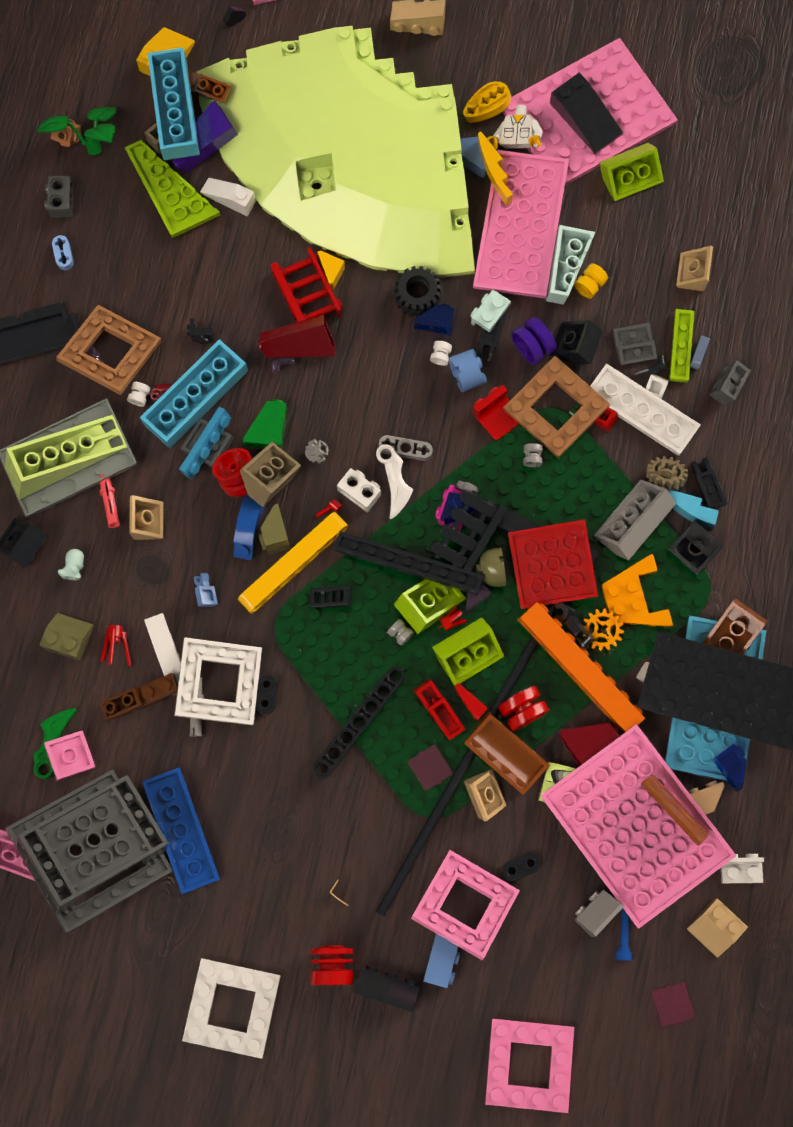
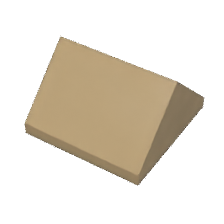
M712 246L680 254L676 284L678 288L705 291L710 275Z
M134 495L130 496L129 533L134 540L163 539V502Z
M492 769L464 781L477 816L481 820L488 821L507 806Z

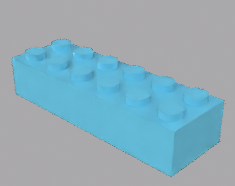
M184 48L147 53L159 144L163 159L169 160L200 155Z
M219 339L140 417L143 425L170 449L248 372L246 363Z

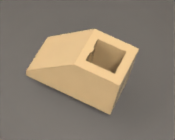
M715 780L705 784V789L699 791L697 787L688 791L705 815L715 811L725 786L724 782L717 783Z

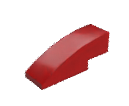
M427 679L413 689L420 702L449 741L465 730L432 680Z

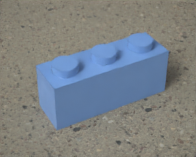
M438 934L435 935L423 982L447 988L448 984H453L455 973L452 972L453 964H458L460 953L457 952V945Z

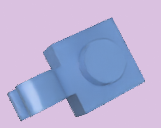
M200 573V576L194 577V582L198 586L195 588L198 607H214L218 604L215 587L209 585L208 573Z

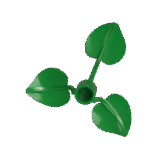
M98 107L88 112L87 117L89 120H94V127L84 132L85 139H83L74 125L68 121L67 116L48 118L39 126L38 133L59 132L70 126L81 140L82 145H86L88 154L97 155L102 152L100 141L112 143L115 132L114 125L100 124L97 126L98 121L111 119L116 113V107Z

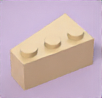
M414 0L394 1L392 3L390 30L412 32L414 34L424 33L433 36L443 35L446 0H424V2H415Z

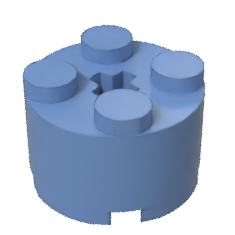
M474 349L464 351L449 358L451 371L458 381L457 385L461 392L487 383L485 374L481 373L480 370L483 367L481 360L476 356Z

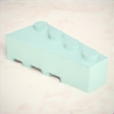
M559 225L546 296L547 302L564 305L595 232Z

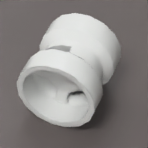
M435 341L433 346L434 353L431 354L430 361L437 365H447L449 361L448 354L451 353L452 345L444 341Z
M133 382L131 386L132 392L128 395L127 401L143 407L147 401L146 395L149 394L151 388L146 384Z

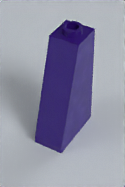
M215 101L210 103L195 122L200 155L172 160L178 169L182 168L186 173L238 135L222 108Z

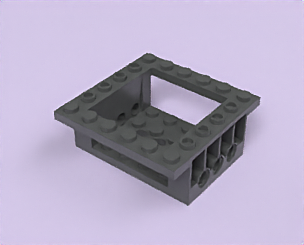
M113 769L5 829L66 934L173 872L172 867L163 854L169 843L128 775L118 779ZM109 825H113L117 828L118 832L115 835H109L106 828ZM95 835L99 838L100 843L98 845H91L88 842V838ZM72 846H79L82 852L80 855L74 856L70 853V848ZM143 861L145 867L75 906L77 898L138 862Z

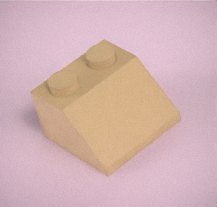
M716 898L706 906L689 925L687 930L718 958L736 942L748 926Z

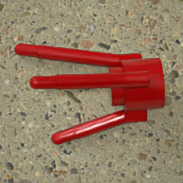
M108 626L100 662H104L108 644L110 643L108 664L112 665L114 643H120L122 640L128 666H132L127 644V633L123 632L122 626Z

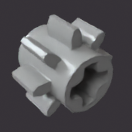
M316 439L308 442L309 445L305 447L306 457L313 463L325 461L329 451L327 444L321 440L316 441Z

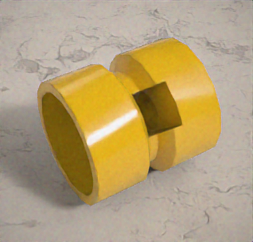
M593 263L585 269L584 276L580 275L574 282L576 290L588 299H592L599 291V288L608 281L607 273L600 266Z

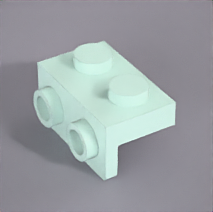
M492 290L490 294L486 293L481 300V306L479 308L476 307L470 315L473 326L478 324L488 332L492 330L511 304L510 300L495 290Z

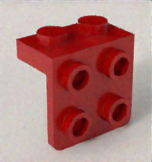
M504 385L499 388H493L486 398L478 399L473 407L475 418L496 441L519 425L517 421L503 410V407L510 401L507 398L508 390Z

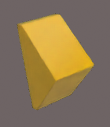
M318 251L324 276L333 291L345 270V263L337 257L323 251Z

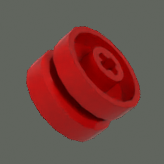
M243 448L227 450L215 460L212 466V472L223 491L231 497H240L247 494L240 470L253 458Z
M536 686L513 695L498 707L503 717L515 714L507 722L512 732L527 726L549 712L550 709L545 701L534 703L541 695Z

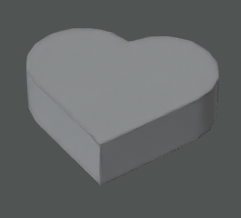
M458 481L455 486L460 491L471 493L472 490L478 492V488L468 482Z

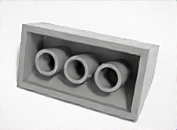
M640 480L593 536L613 553L629 560L671 511L676 502L666 488Z

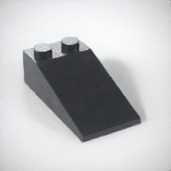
M580 72L551 92V106L594 154H597L623 135V131L600 97Z

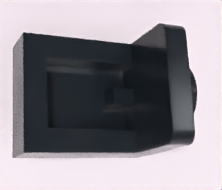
M190 318V324H187V335L191 337L192 342H199L201 344L214 342L213 328H196L195 319Z

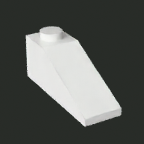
M208 178L200 191V194L245 216L249 215L256 203L253 191L239 184Z

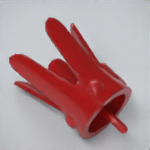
M457 605L446 616L439 619L442 625L438 629L444 627L448 632L451 628L467 622L465 619L454 621L462 615V611H459V609L455 610Z

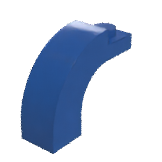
M248 494L244 496L237 519L233 542L235 543L233 557L252 560L257 528L264 512V507L259 505Z

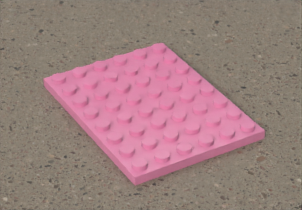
M620 38L511 97L510 105L503 111L506 117L507 115H515L516 105L527 106L526 115H531L537 120L543 130L540 141L542 146L527 149L533 155L569 159L565 186L600 167L599 162L634 148L677 124L678 121ZM579 72L591 84L623 131V135L597 154L592 152L550 104L551 92Z
M637 724L540 795L617 901L624 906L623 909L638 929L736 857V854ZM652 773L709 834L699 846L692 841L641 785Z

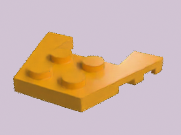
M653 554L601 585L608 613L614 611L613 617L619 615L618 623L623 622V624H640L654 627L663 626L665 628L673 627L669 609L654 613L648 612L639 576L658 571Z

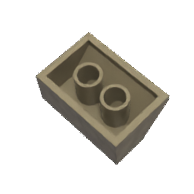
M271 442L248 462L240 472L248 496L264 507L294 478L301 465L275 443Z

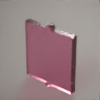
M435 744L423 752L420 751L419 755L407 761L425 791L437 784L440 785L441 781L453 775V772Z
M684 982L672 986L666 985L665 988L652 991L662 1027L676 1023L680 1025L683 1021L695 1018Z

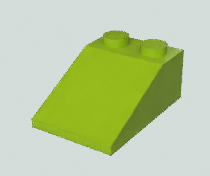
M425 579L402 593L394 605L415 632L419 634L449 613L456 605L461 604L466 597L459 589Z

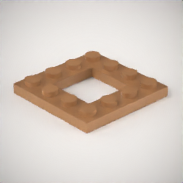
M97 305L56 358L61 364L121 395L161 343V338ZM104 330L133 345L115 369L85 354Z
M554 356L503 407V410L559 459L610 407V403ZM555 383L582 406L558 431L531 408Z

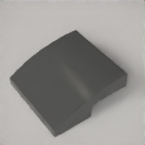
M650 322L612 330L620 365L657 359Z
M201 418L198 420L181 447L183 452L190 453L209 423L208 421ZM223 431L218 442L214 444L209 456L203 463L212 467L215 460L222 453L226 452L233 442V435Z

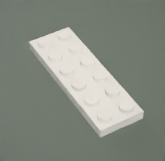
M607 363L590 386L610 403L609 408L617 411L618 417L678 456H680L700 427L699 423Z

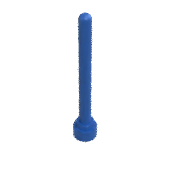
M623 908L620 947L616 951V960L632 961V952L628 948L630 917Z

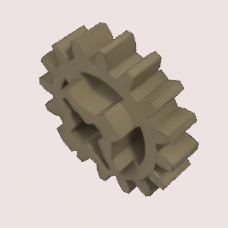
M663 456V459L656 457L655 461L651 460L650 464H648L646 477L649 478V483L654 482L655 485L663 488L666 487L669 491H671L672 487L678 490L679 486L683 487L687 481L688 469H685V464H679L680 460L673 461V457H670V459H666L665 456Z

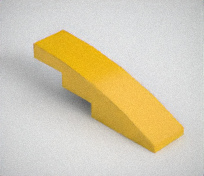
M479 132L478 145L487 175L496 192L507 206L512 202L513 193L506 186L508 176L501 168L503 158L484 134Z

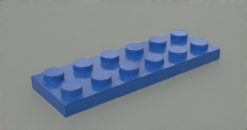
M178 767L142 781L156 823L169 843L166 851L181 894L184 895L219 881V874L181 768Z

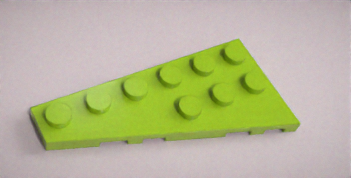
M142 140L125 147L171 238L221 216L216 208L199 195L177 172H174L165 161L163 162Z

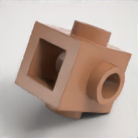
M68 119L80 133L81 126L76 124L75 121ZM67 126L62 131L51 133L50 138L59 142L64 147H70L80 140L70 126Z

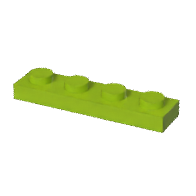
M675 310L669 381L685 383L689 381L694 311Z

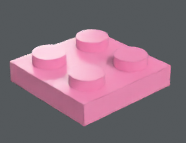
M83 730L44 743L56 781L95 768Z

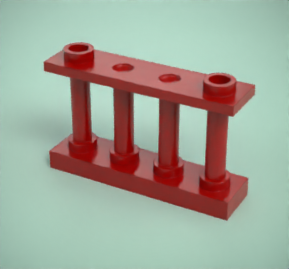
M311 247L307 249L308 258L286 268H280L277 262L270 265L272 274L296 323L328 314L334 310L338 318L342 316L341 309H343V305L339 298H335L318 264L320 259L316 252H312ZM311 264L313 265L316 273L292 284L290 282L287 283L285 278L288 274ZM320 279L324 287L323 289L300 299L294 298L292 294L295 292L294 290ZM328 295L332 304L307 315L306 313L302 314L300 309L303 305Z

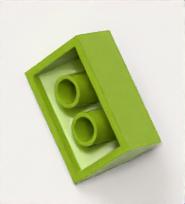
M650 143L599 162L603 180L614 201L664 182L657 148Z
M483 618L478 619L432 647L438 661L454 686L505 657L492 628Z

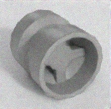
M533 443L524 445L525 458L523 459V465L526 467L542 466V445Z
M401 619L396 621L387 632L391 637L397 639V643L400 646H403L414 635V631L411 628H407Z

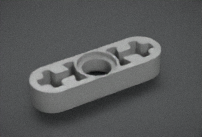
M385 435L379 440V447L386 444V441H390V445H394L391 446L394 451L396 442H398L395 453L399 457L427 461L433 454V448L428 442ZM403 444H409L411 450L405 453L401 451L400 447ZM414 445L417 446V450H423V448H427L428 452H426L425 455H422L421 451L416 450V454H413ZM388 449L382 451L384 454L391 455V451Z

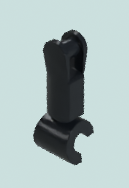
M562 603L554 605L556 609L563 610V615L556 616L555 618L560 622H564V625L575 636L580 645L588 649V645L596 639L575 617L574 608Z

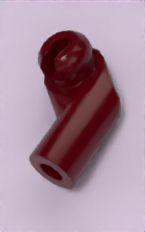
M173 384L156 385L150 392L151 400L157 401Z

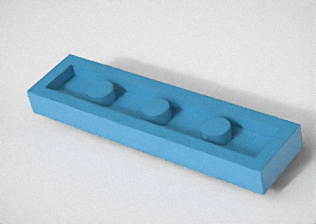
M218 407L179 468L187 478L192 480L199 472L200 466L209 456L214 444L218 442L221 433L229 425L231 417L225 409Z

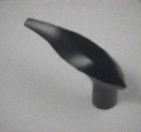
M658 356V364L634 373V375L666 371L669 369V366L665 363V356Z

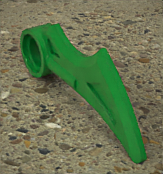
M76 708L59 712L40 724L43 729L44 740L39 750L33 754L35 763L34 773L38 778L48 780L54 776L44 743L60 738L64 728L77 712ZM44 764L49 765V773L41 775L40 767Z

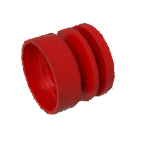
M333 945L310 949V954H320V959L310 960V963L320 965V969L311 971V985L353 984V970L344 969V964L353 962V959H344V954H353V948Z

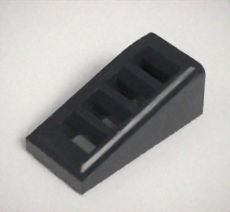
M349 586L310 589L311 608L352 607V589ZM342 592H344V601H342ZM318 593H321V603H318ZM326 593L329 594V602H326ZM334 593L337 594V602H334Z

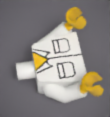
M516 105L515 115H507L494 135L487 138L495 149L498 148V143L505 149L537 148V146H542L540 141L543 130L537 120L531 115H526L527 106Z

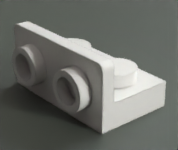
M736 854L735 858L721 867V883H763L762 862H764V858H758V854H746V858H738V854Z

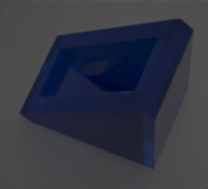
M448 493L441 516L444 524L449 525L455 521L450 516L452 508L462 509L465 504L460 500V494ZM469 506L466 513H470L475 509Z

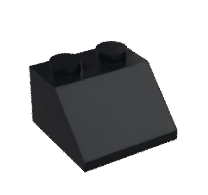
M590 320L562 322L555 340L557 348L550 355L577 365L591 364L603 331Z
M14 518L0 538V554L27 568L33 562L37 551L44 545L48 535L31 523Z
M694 520L668 550L698 575L724 545Z

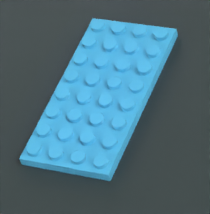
M689 616L685 639L703 643L718 621ZM766 630L760 631L744 655L762 660ZM672 717L665 762L673 771L743 784L750 739Z

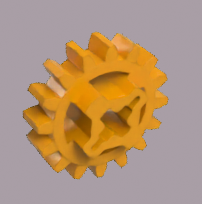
M605 608L602 613L596 609L595 615L589 613L590 619H584V622L587 623L584 627L589 632L591 624L595 625L592 635L596 640L604 638L608 641L600 643L595 640L592 642L593 649L599 646L600 651L603 650V647H606L609 651L610 645L617 647L616 640L622 641L619 634H624V630L620 629L624 624L623 622H617L620 619L619 615L613 617L614 611L607 614ZM607 617L609 620L600 621L598 618ZM597 623H599L600 626L602 625L603 627L607 626L606 631L609 637H607L606 634L598 633L600 629ZM614 626H616V633L613 637L611 635V629Z

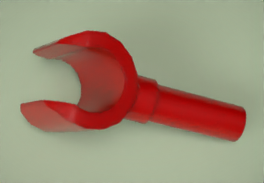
M332 500L325 509L316 513V516L319 518L331 509L337 513L341 510L342 505L337 500Z

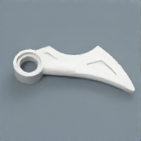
M382 445L377 449L376 456L378 461L385 465L391 492L389 518L392 519L405 507L413 489L402 479L401 468L403 460L395 453L393 447ZM384 449L391 451V457L387 460L381 458V452Z

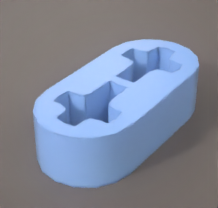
M58 235L52 241L55 261L61 270H69L74 264L71 247L65 236ZM59 242H63V250L60 249ZM64 255H65V257H66V259H67V260H66V264H63V263H62V262H63V257H62V256H64Z

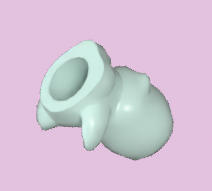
M71 549L66 553L65 567L58 570L59 575L63 579H81L79 570L84 567L83 552L78 549Z

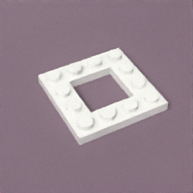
M184 638L174 716L253 725L262 648ZM202 661L239 665L235 703L197 698Z
M201 958L182 1041L262 1059L281 975ZM217 983L256 992L247 1033L208 1024Z

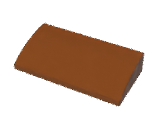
M491 712L484 716L464 742L467 747L523 795L550 766L546 760Z
M653 773L641 783L646 791L697 846L709 836Z

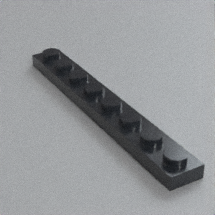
M341 531L333 547L336 552L475 595L479 594L484 581V575Z

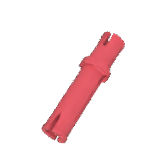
M107 478L100 482V495L103 497L108 527L116 528L120 526L114 498L115 489L112 487L111 479ZM106 486L108 488L109 496H107ZM109 504H111L113 514L110 512Z

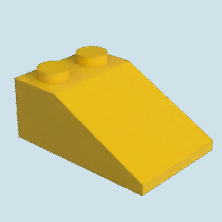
M163 27L143 47L136 59L139 71L150 76L147 53L184 48L187 58L195 44V40Z

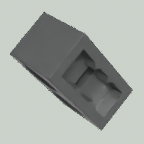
M48 176V183L45 184V191L48 194L47 200L44 202L45 210L48 211L51 218L72 217L74 184L71 177Z
M738 360L726 364L709 395L722 405L735 401L751 370Z

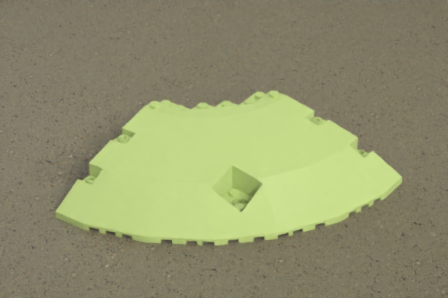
M353 26L331 28L301 35L299 40L278 41L246 50L247 58L234 60L227 58L196 72L231 86L225 103L216 102L222 108L238 134L218 149L224 163L235 173L245 188L254 192L256 201L264 211L271 216L277 217L281 220L282 224L292 231L294 230L299 233L304 240L310 244L322 247L323 250L327 251L328 249L335 252L338 256L348 260H356L359 264L375 270L387 271L389 269L396 270L398 273H404V270L407 268L411 270L413 266L416 269H419V266H423L424 270L427 268L431 269V273L434 272L436 278L475 274L472 237L468 217L467 190L452 84L416 88L413 72L395 74L393 58L375 60L371 28L353 30ZM199 96L200 108L204 112L213 101ZM320 183L322 187L316 190L312 188V185ZM457 222H463V225H458Z

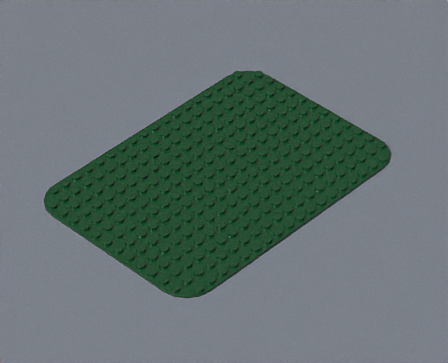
M555 408L535 410L557 431L571 418L567 412ZM519 424L498 441H491L367 538V540L452 565V562L441 556L439 560L435 558V553L432 552L430 546L434 541L442 543L445 538L440 532L442 525H439L435 514L437 508L444 501V491L449 489L450 484L456 486L458 481L468 482L478 488L477 497L487 501L492 500L494 504L497 505L498 503L507 510L541 526L585 519L590 548L599 553V557L594 565L598 597L561 602L574 608L575 617L583 626L587 625L584 619H590L589 613L595 615L596 609L600 613L603 612L604 608L607 610L601 585L653 554L658 571L639 576L648 612L654 613L669 609L673 627L624 624L620 627L621 630H624V634H619L622 641L616 640L617 647L610 645L609 651L606 647H603V650L600 651L599 646L593 649V643L591 642L588 645L589 648L585 649L589 653L588 657L592 662L596 661L603 668L602 672L606 677L609 675L615 682L652 653L658 631L674 635L687 624L689 616L696 617L708 603L711 592L710 578L705 567L696 575L668 550L679 536L664 519L629 560L616 555L593 536L635 486L587 431L558 459ZM532 443L542 445V466L526 467L523 465V459L525 458L524 445ZM470 507L468 514L472 515L474 508ZM463 525L460 532L469 536L472 529ZM497 530L492 534L481 555L487 550L502 548L506 586L492 587L483 582L478 595L460 590L466 599L456 607L455 610L459 609V611H462V615L454 621L465 619L467 622L451 628L448 632L444 627L438 629L442 625L440 620H438L432 626L417 634L394 605L402 593L425 579L349 555L343 556L289 598L279 610L274 624L275 639L282 653L342 728L391 667H400L404 671L405 678L403 684L356 742V745L402 803L412 812L429 818L468 749L464 744L465 740L489 712L532 636L518 621L529 608L521 609L509 536ZM476 533L473 539L476 540L479 536V533ZM452 540L447 544L448 547L458 553L462 548L461 545ZM467 549L464 556H467L470 550ZM480 557L471 570L472 572L477 573L476 564H480ZM349 586L352 589V607L311 608L310 589ZM342 592V601H344V592ZM318 593V603H321V593ZM326 593V602H329L328 593ZM334 593V602H337L336 593ZM558 609L553 619L556 616H562L563 610ZM607 617L598 618L600 621L609 620ZM483 618L492 628L505 657L460 683L487 707V712L477 722L456 693L455 686L438 661L432 647L478 619ZM399 619L405 623L407 628H411L414 631V635L403 646L397 643L395 637H391L387 633L390 627ZM560 622L562 624L561 628L565 631V633L569 632L575 638V636L570 632V630L564 625V622ZM593 623L590 626L591 634L594 632L595 625ZM597 623L600 629L598 633L606 634V636L609 637L606 631L607 626L603 627L602 625L600 626V624ZM614 626L611 629V635L613 637L616 633V626ZM599 638L598 640H596L600 643L608 642L604 638ZM576 639L575 643L578 645L579 648L582 647ZM539 643L507 698L508 700L513 695L536 686L541 695L534 703L545 701L550 709L549 712L539 719L513 732L532 749H535L592 702ZM395 672L391 674L390 678L393 681H399L401 675ZM427 679L432 680L465 728L463 732L450 741L413 691V689ZM381 688L378 694L385 697L389 694V690ZM369 703L366 706V710L369 712H374L377 709V705L374 703ZM499 712L497 719L510 729L507 722L515 714L503 717L501 712ZM361 718L354 721V726L357 728L365 724V721ZM476 754L440 818L455 813L471 801L464 784L465 780L491 769L496 780L501 775Z

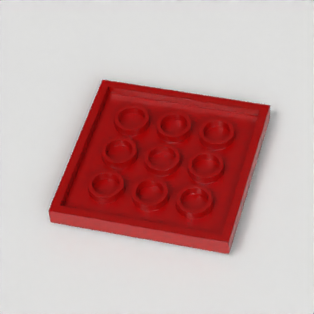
M585 519L508 532L521 609L531 608L536 602L539 605L541 603L549 605L598 597Z

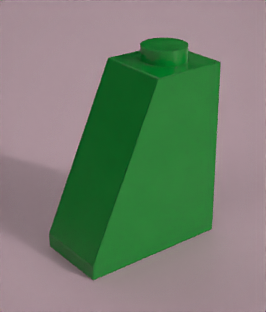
M277 399L266 402L243 438L245 448L264 449L273 442L282 449L287 416L286 403Z

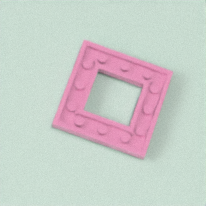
M449 850L411 919L483 960L520 890ZM456 879L492 899L475 930L440 910Z
M492 1019L485 1105L568 1113L574 1027ZM511 1042L551 1046L548 1089L508 1085Z

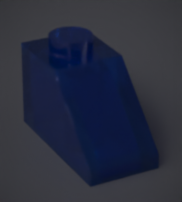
M447 304L435 305L415 318L414 329L451 335L455 308Z
M733 744L713 758L712 761L735 792H738L743 788L746 759L742 748L736 747Z

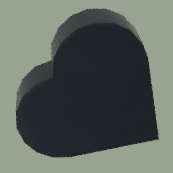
M230 6L223 21L227 27H232L237 22L242 21L246 13L241 7Z

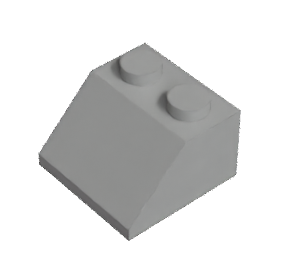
M596 890L589 897L591 902L586 907L582 905L575 912L577 917L574 920L591 937H596L624 907L605 890L600 892Z

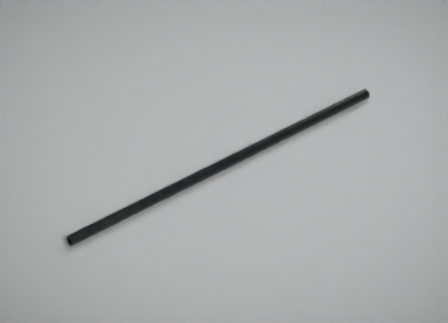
M549 604L547 608L549 610L548 614L552 619L558 610L554 606L556 604ZM533 636L529 639L489 710L496 718L500 712L498 707L509 697L538 645ZM469 747L376 910L377 913L383 916L387 913L476 754Z

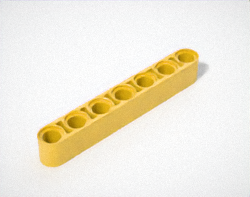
M336 512L331 513L239 596V602L251 614L257 611L335 541L340 531L344 532L348 528V524Z

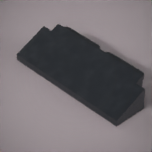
M60 303L26 311L22 314V319L18 321L13 315L0 318V364L65 347L80 328L76 313L67 315L65 308Z

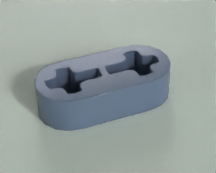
M701 335L690 368L699 370L710 338Z

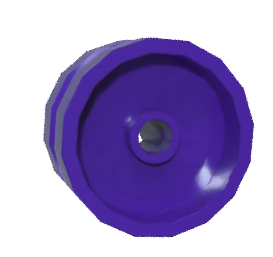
M536 317L527 320L524 323V327L519 326L511 332V338L515 347L523 358L532 365H536L543 360V354L548 356L557 348L548 328Z

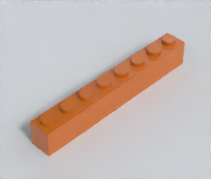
M536 602L518 619L521 625L623 734L636 724L639 725L645 719L642 715L643 711L637 705L633 706L631 704L629 696L623 690L619 691L615 686L616 682L609 675L607 677L602 672L603 668L596 661H591L588 657L589 653L583 647H578L575 643L576 639L569 632L565 633L561 628L562 624L556 618L552 619L548 614L549 610L542 603L539 605Z

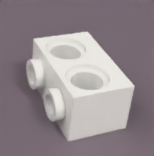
M352 468L349 469L337 484V490L367 513L381 496L380 486L376 482H369L361 471H354ZM355 480L358 484L351 487L348 485V482ZM370 491L373 495L366 498L363 496V493Z

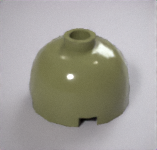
M502 548L487 550L481 555L480 564H476L477 573L484 575L483 582L492 587L506 586Z

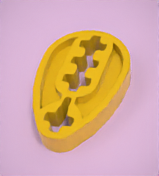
M490 82L480 88L470 98L463 110L466 121L469 123L484 121L507 109L511 103V94L508 86L502 82Z

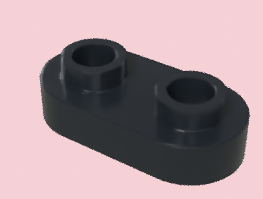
M265 675L258 680L256 708L259 713L268 715L276 707L277 682L274 677ZM265 682H270V687L265 688L263 685ZM268 701L269 705L262 707V702Z
M527 853L508 861L502 867V876L507 881L513 882L533 874L540 868V859L533 853ZM527 860H533L534 866L529 867L527 865ZM510 867L515 868L516 873L514 875L509 874L508 869Z

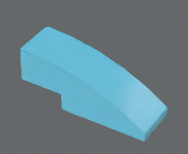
M667 489L676 502L673 509L678 514L691 522L696 520L705 528L711 530L714 528L719 513L718 510L700 506L702 498Z

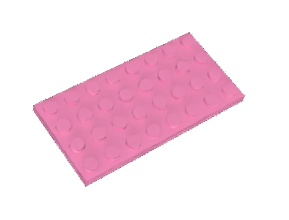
M497 150L503 158L501 168L508 176L506 186L513 193V199L506 206L491 183L473 289L495 290L502 293L546 298L569 159Z

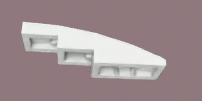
M161 613L145 619L144 621L164 676L174 673L177 682H179L181 660L164 614Z

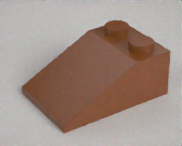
M735 598L706 637L703 644L744 655L768 621Z

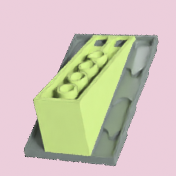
M107 398L0 450L1 463L25 518L53 507L55 504L98 485L104 479L127 471L137 463Z

